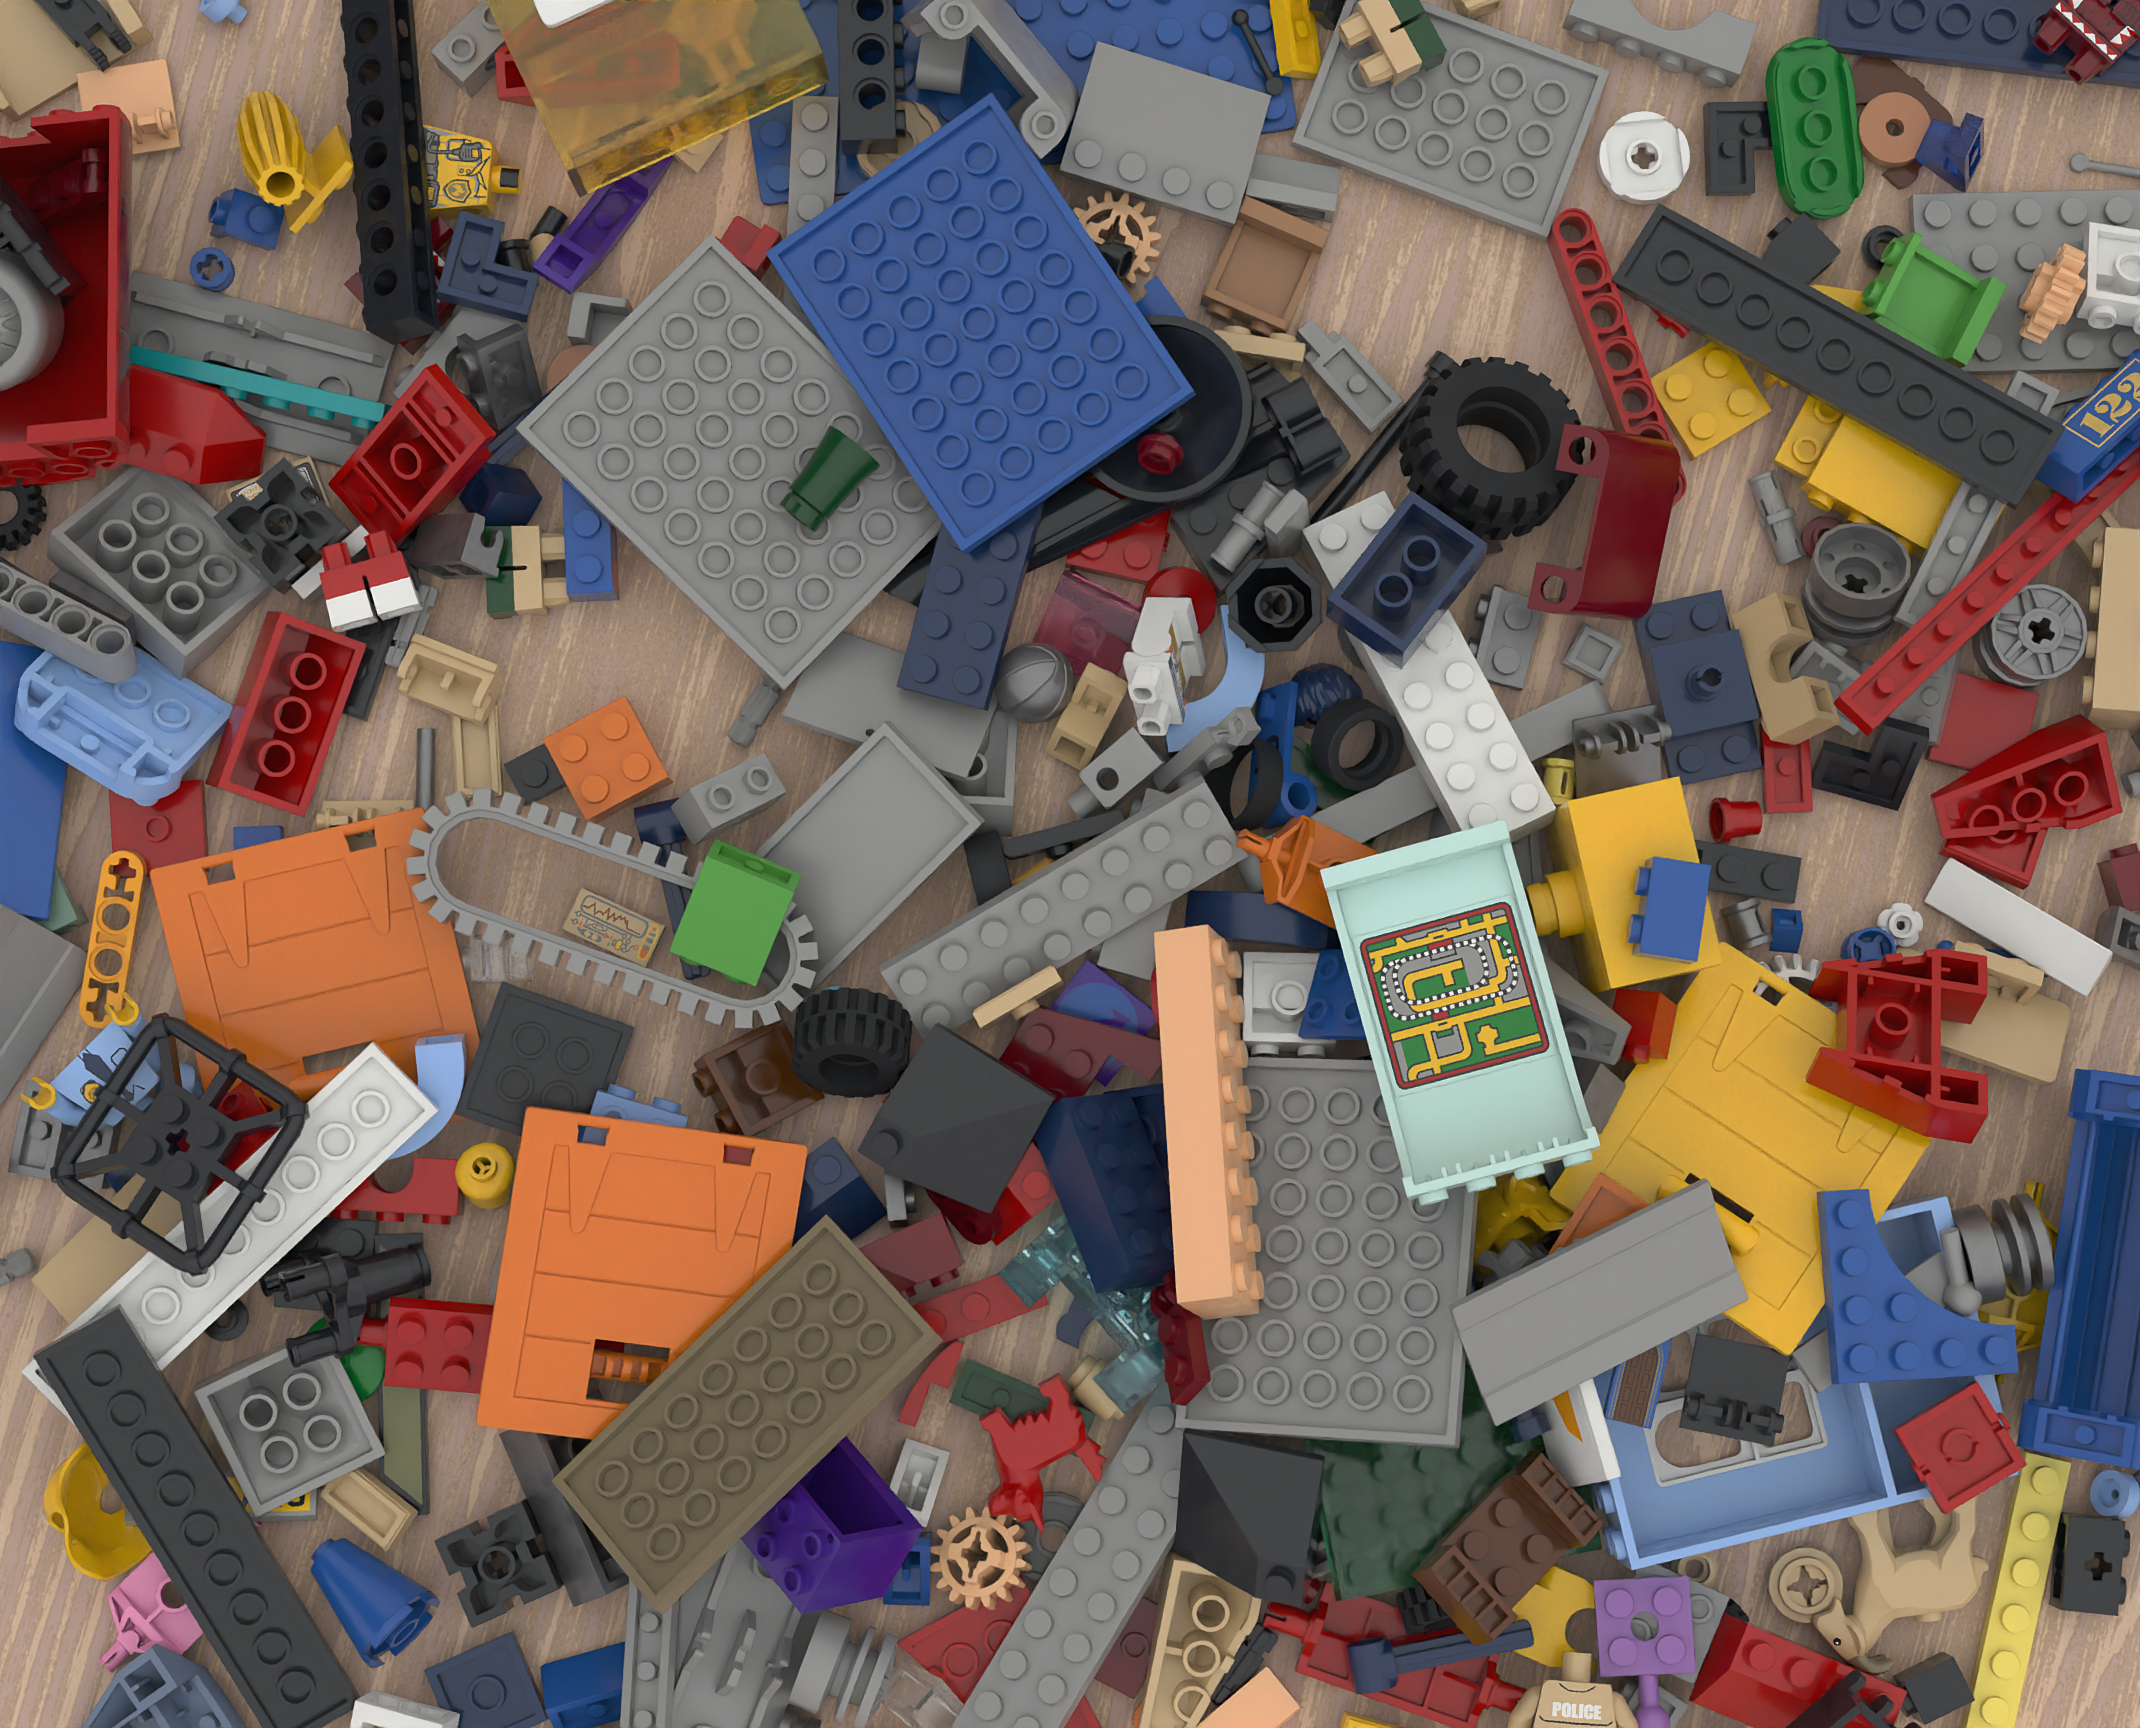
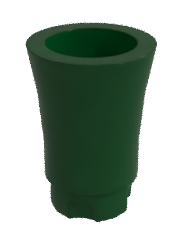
M829 425L817 449L801 473L789 486L791 492L783 498L779 505L809 530L816 532L825 519L829 520L846 498L867 477L877 470L880 464L848 436Z

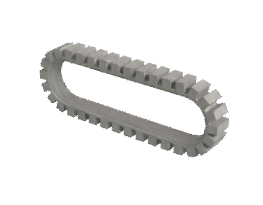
M473 788V806H470L466 794L462 791L444 797L451 814L447 816L439 807L432 805L421 817L434 829L432 833L429 834L415 828L412 832L408 845L425 852L424 856L406 857L407 875L412 877L426 876V880L411 888L419 903L426 904L438 898L428 913L440 923L447 925L454 914L458 912L460 915L454 931L476 937L480 923H487L482 941L503 947L508 931L515 933L510 951L530 957L536 941L543 943L538 961L558 967L563 951L571 953L566 971L585 977L590 962L599 963L593 978L594 981L613 987L618 971L627 973L621 988L622 991L640 996L645 981L652 982L654 986L649 997L650 1001L668 1006L673 990L680 992L682 995L676 1010L695 1016L700 1000L708 1002L710 1004L704 1020L720 1026L723 1025L728 1009L735 1010L734 1028H754V1011H759L764 1026L782 1020L776 1006L777 1002L780 1001L791 1012H794L801 1002L804 1001L792 988L795 983L812 989L817 972L801 967L802 961L819 960L818 942L800 943L799 939L813 932L814 929L806 915L791 922L788 921V918L798 906L792 900L780 927L787 938L790 950L788 972L780 985L769 994L747 1001L718 994L469 905L450 892L442 880L439 868L441 847L449 834L464 822L480 818L512 825L690 890L694 889L704 862H698L693 877L685 875L690 860L687 856L671 851L666 867L657 865L662 852V848L643 841L638 857L632 856L630 852L635 838L616 831L611 846H604L602 844L608 830L607 828L588 821L583 837L576 836L575 833L581 820L578 817L560 811L554 828L548 826L553 811L550 807L532 802L526 818L520 816L525 803L524 798L505 791L501 804L497 808L495 807V791L492 789Z

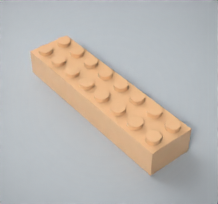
M1208 924L1154 932L1177 1303L1204 1320L1259 1314L1258 1299L1264 1298V1281L1259 1270L1256 1271L1255 1252H1260L1261 1236L1257 1224H1253L1252 1206L1257 1205L1258 1192L1256 1182L1253 1177H1250L1249 1160L1254 1158L1255 1148L1251 1132L1246 1131L1245 1114L1251 1112V1096L1248 1087L1243 1085L1242 1068H1247L1248 1052L1244 1040H1240L1239 1023L1245 1021L1244 1003L1242 997L1237 995L1236 978H1241L1242 975L1240 955L1237 950H1234Z

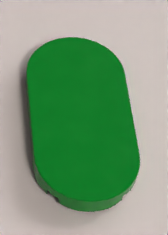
M1803 37L1782 46L1770 60L1765 78L1777 185L1784 202L1799 216L1804 212L1812 221H1825L1845 214L1851 208L1850 206L1855 198L1859 197L1863 188L1864 165L1858 133L1857 106L1851 67L1842 53L1838 54L1835 49L1830 47L1833 44L1825 39Z

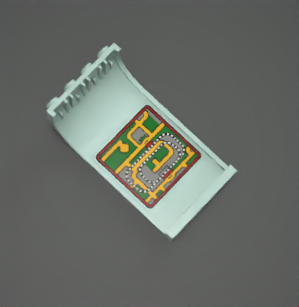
M1503 819L1320 870L1395 1141L1407 1198L1409 1200L1418 1198L1420 1206L1449 1199L1447 1190L1466 1185L1468 1193H1473L1497 1186L1495 1177L1514 1172L1516 1180H1522L1545 1173L1543 1164L1562 1159L1564 1167H1570L1592 1161L1591 1151L1599 1150L1601 1145L1596 1128L1592 1126L1576 1075L1511 845L1506 820Z

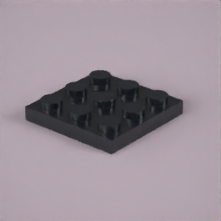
M501 982L455 1114L519 1136L522 1133L525 1109L528 1106L590 1114L597 1090L607 1091L610 1083L615 1084L634 1027Z

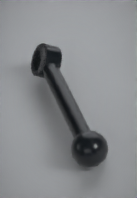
M1238 9L1231 16L1232 23L1240 27L1267 81L1265 85L1267 94L1272 97L1279 96L1284 88L1283 81L1278 77H1274L1248 25V13L1243 9Z

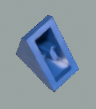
M920 1532L884 1594L883 1605L930 1606L932 1532Z

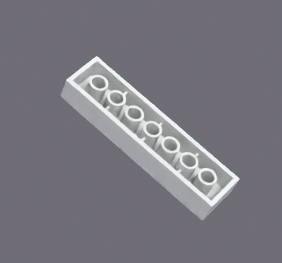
M1385 491L1375 494L1302 530L1301 549L1318 581L1321 583L1327 598L1395 512ZM1449 609L1402 669L1345 630L1388 713L1394 716L1402 729L1403 741L1452 833L1505 819L1512 843L1552 824L1556 807Z

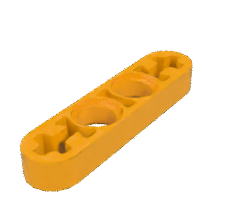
M120 850L110 854L104 860L101 868L79 1002V1014L82 1020L88 1026L96 1029H105L113 1020L108 1014L103 1017V1020L98 1019L97 1010L90 1009V1003L100 999L103 987H93V979L102 983L118 982V990L115 988L108 989L106 1003L114 1006V1011H120L126 1005V999L121 993H128L147 878V865L144 858L132 850ZM124 858L129 859V867L136 869V876L127 878L124 892H134L133 899L123 895H107L108 887L112 890L119 889L120 875L113 873V865L121 864ZM112 903L124 905L130 914V920L123 929L111 928L104 919L105 910ZM113 949L120 954L122 967L117 974L107 975L98 968L97 957L102 950Z

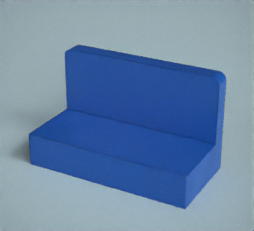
M625 1641L541 1666L545 1711L553 1728H593L620 1720Z

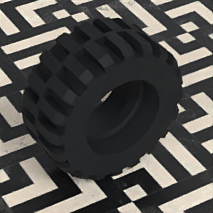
M1481 357L1465 359L1461 366L1459 364H1452L1443 369L1438 377H1433L1405 422V430L1400 436L1399 451L1403 454L1399 460L1404 477L1410 476V480L1407 483L1409 490L1416 493L1480 539L1484 534H1489L1490 540H1507L1511 532L1514 537L1523 536L1530 533L1534 526H1541L1551 517L1578 476L1575 473L1555 470L1564 424L1581 425L1576 410H1569L1567 407L1570 400L1561 388L1556 391L1549 385L1551 382L1550 378L1542 372L1537 376L1528 371L1529 365L1515 361L1513 365L1505 363V358L1489 357L1483 363ZM1481 425L1500 432L1519 450L1524 461L1525 471L1506 473L1482 465L1463 446L1457 427ZM1584 437L1577 439L1572 446L1573 459L1583 465L1584 461L1581 454L1585 449Z

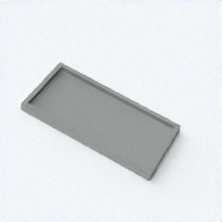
M890 720L885 721L754 853V855L802 874L792 897V901L798 906L790 915L788 921L791 922L806 915L814 931L800 938V943L818 942L819 960L802 961L801 967L817 972L812 989L796 983L792 987L804 1001L986 822ZM781 929L778 931L759 978L771 991L780 985L789 967L790 950L787 938Z

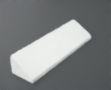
M1951 857L1943 866L1924 900L1925 904L2013 956L2026 961L2030 966L2045 971L2044 974L2085 998L2088 997L2112 959L2113 953L2109 949Z

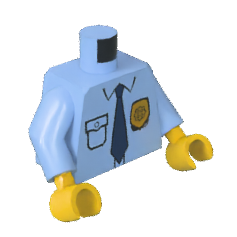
M127 992L121 993L126 999V1005L122 1010L113 1011L108 1003L105 1004V1011L113 1021L50 1084L38 1076L32 1077V1080L40 1085V1091L33 1098H29L21 1093L20 1098L34 1109L43 1110L65 1125L76 1127L96 1098L93 1093L98 1085H105L140 1031L148 1024L141 1013H139L138 1005ZM158 1042L154 1044L120 1095L145 1113L154 1101L147 1093L160 1081L157 1076L161 1069ZM112 1107L97 1130L104 1128L107 1124L114 1127L125 1115Z

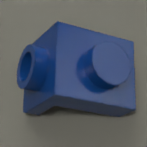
M236 188L222 192L220 197L216 196L209 210L208 221L213 223L210 236L219 239L230 237L268 251L275 250L285 213L283 204H281V207L274 206L271 202L268 204L262 197Z

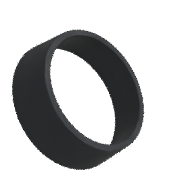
M1257 736L1249 745L1238 746L1232 752L1233 757L1229 762L1211 770L1204 777L1208 788L1234 831H1242L1243 829L1253 831L1262 826L1273 813L1283 786L1284 769L1278 749L1273 744ZM1255 749L1258 760L1255 787L1248 804L1241 814L1234 819L1230 807L1232 781L1243 758Z

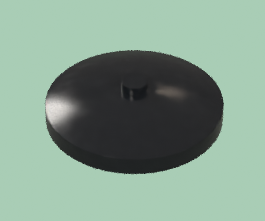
M1170 315L1146 316L1145 319L1197 395L1089 470L1106 486L1131 499L1148 503H1173L1187 500L1206 492L1223 480L1241 458L1251 435L1254 420V397L1251 382L1243 363L1231 346L1219 335L1204 325L1190 319ZM1157 432L1172 436L1184 452L1181 464L1174 467V470L1166 475L1155 474L1144 469L1138 461L1139 453L1137 451L1141 437Z

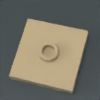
M1050 965L976 1008L972 1014L980 1028L985 1031L1012 1015L1017 1021L1040 1007L1037 1003L1039 999L1065 985L1055 967Z

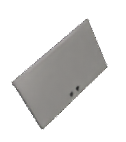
M843 631L803 670L783 713L782 720L859 747L870 737L867 734L872 735L885 721L890 720L941 775L966 783L999 704L995 687L988 711L900 689L897 687L906 653Z

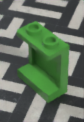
M1915 231L1892 239L1881 256V262L1884 265L1878 277L1873 278L1868 283L1861 295L1860 302L1864 305L1859 313L1958 368L1967 366L2008 285L1993 276L1983 280L1976 278L1921 245L1920 242L1923 236Z
M715 839L706 856L669 951L679 955L684 962L690 965H704L721 972L726 979L734 983H748L756 987L802 874Z

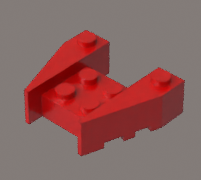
M1940 948L1925 950L1924 954L1920 956L1903 957L1902 953L1886 954L1882 960L1857 962L1856 958L1822 962L1808 991V996L1814 999L1838 1002L1837 1049L1819 1048L1806 1075V1083L1923 1136L1971 1144L1988 1116V1074L1941 1067V1020L1972 1024L1987 997V956Z

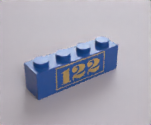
M2140 349L2134 350L2128 356L2124 365L2111 377H2104L2085 401L2081 404L2073 405L2068 410L2063 421L2060 422L2066 428L2035 477L2076 504L2140 446Z

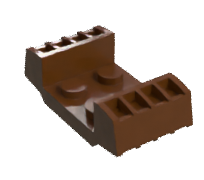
M1532 1450L1508 1474L1499 1479L1434 1546L1432 1552L1411 1575L1418 1580L1427 1593L1440 1605L1441 1609L1455 1622L1456 1626L1462 1630L1474 1646H1478L1495 1640L1518 1617L1512 1608L1569 1549L1585 1547L1602 1528L1604 1523L1541 1452Z

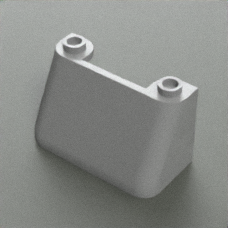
M922 0L900 19L901 23L914 38L929 32L936 33L946 41L960 39L967 34L974 38L1022 96L1006 111V114L1011 118L1023 140L1037 159H1042L1064 137L1079 104L1078 90L1006 0Z

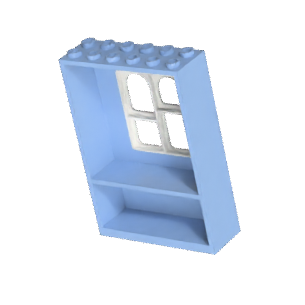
M1929 1195L1890 1204L1876 1224L1887 1251L1903 1274L1936 1251H1942L1945 1262L1939 1231L1944 1228L1955 1227L1947 1196ZM1825 1303L1796 1347L1827 1327ZM1977 1311L1970 1316L1964 1317L1980 1322ZM1719 1314L1687 1330L1692 1349L1696 1333L1709 1336V1325L1714 1321L1726 1319L1727 1317ZM1792 1359L1788 1363L1785 1383L1798 1382L1801 1385L1812 1424L1811 1435L1805 1439L1772 1447H1764L1762 1444L1739 1440L1741 1449L1737 1455L1691 1467H1677L1669 1464L1660 1456L1655 1445V1433L1658 1424L1667 1414L1682 1409L1686 1388L1672 1392H1660L1651 1429L1605 1418L1621 1471L1620 1477L1591 1483L1596 1507L1598 1510L1603 1509L1609 1527L1602 1528L1609 1556L1614 1555L1617 1561L1629 1569L1636 1570L1932 1497L1925 1484L1917 1480V1474L1910 1468L1912 1463L1892 1429L1971 1381L1979 1383L1995 1412L2003 1414L1994 1375L1832 1384L1822 1392L1816 1393ZM1613 1368L1593 1377L1602 1411L1604 1410ZM2017 1471L2009 1477L2017 1476L2019 1472Z

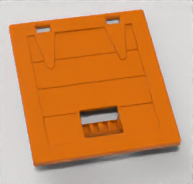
M417 807L152 869L150 871V878L186 1022L229 1050L237 1048L246 1054L249 1063L293 1090L303 1103H307L346 1067L342 1066L307 1075L303 1057L374 1040L391 1060L417 1085L418 1073L414 1046L418 1038L465 1033L468 1060L467 1080L481 1037L452 918L446 925L431 916L428 911L438 898L426 904L419 903L411 888L426 880V876L412 877L407 875L406 857L424 856L425 852L408 845L414 828L431 834L429 824L421 818L426 813L425 809ZM375 829L374 835L377 846L351 851L349 840L346 836ZM233 862L235 879L210 884L205 869ZM194 1050L203 1091L205 1092L218 1073L219 1065ZM237 1078L228 1092L232 1091L242 1080ZM252 1087L258 1098L263 1096L274 1107L272 1111L280 1110L282 1106ZM455 1109L446 1124L467 1120L468 1118L455 1114Z
M528 1106L524 1114L477 1406V1425L591 1440L598 1436L631 1403L586 1398L590 1378L650 1385L792 1248L808 1152L807 1147L802 1143ZM578 1125L608 1129L604 1145L577 1141ZM724 1145L753 1149L750 1163L741 1164L723 1161ZM595 1339L670 1348L667 1359L594 1349Z

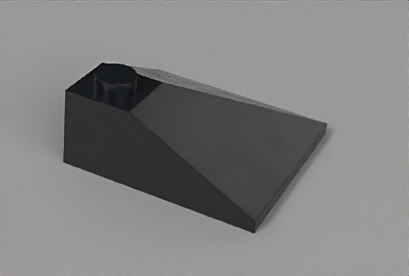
M938 1022L880 1108L857 1152L897 1177L991 1214L1057 1096Z
M1185 1428L1182 1441L1174 1551L1255 1598L1302 1608L1315 1571L1325 1456Z

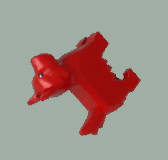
M1059 1372L1038 1383V1389L1042 1396L1049 1398L1046 1411L1039 1409L1035 1414L1032 1411H1028L1024 1418L1022 1415H1019L1013 1422L997 1406L979 1417L983 1429L990 1434L995 1466L1000 1478L999 1486L988 1494L987 1497L990 1515L992 1517L1008 1515L1017 1522L1033 1521L1040 1533L1044 1532L1042 1511L1045 1498L1039 1475L1040 1470L1074 1452L1083 1461L1093 1479L1100 1481L1103 1469L1101 1465L1107 1460V1458L1098 1453L1101 1446L1088 1436L1083 1414L1070 1400V1390Z

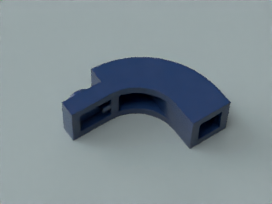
M1188 891L1184 928L1208 924L1226 942L1271 944L1315 951L1342 949L1337 930L1279 902L1268 905L1265 903L1264 894Z

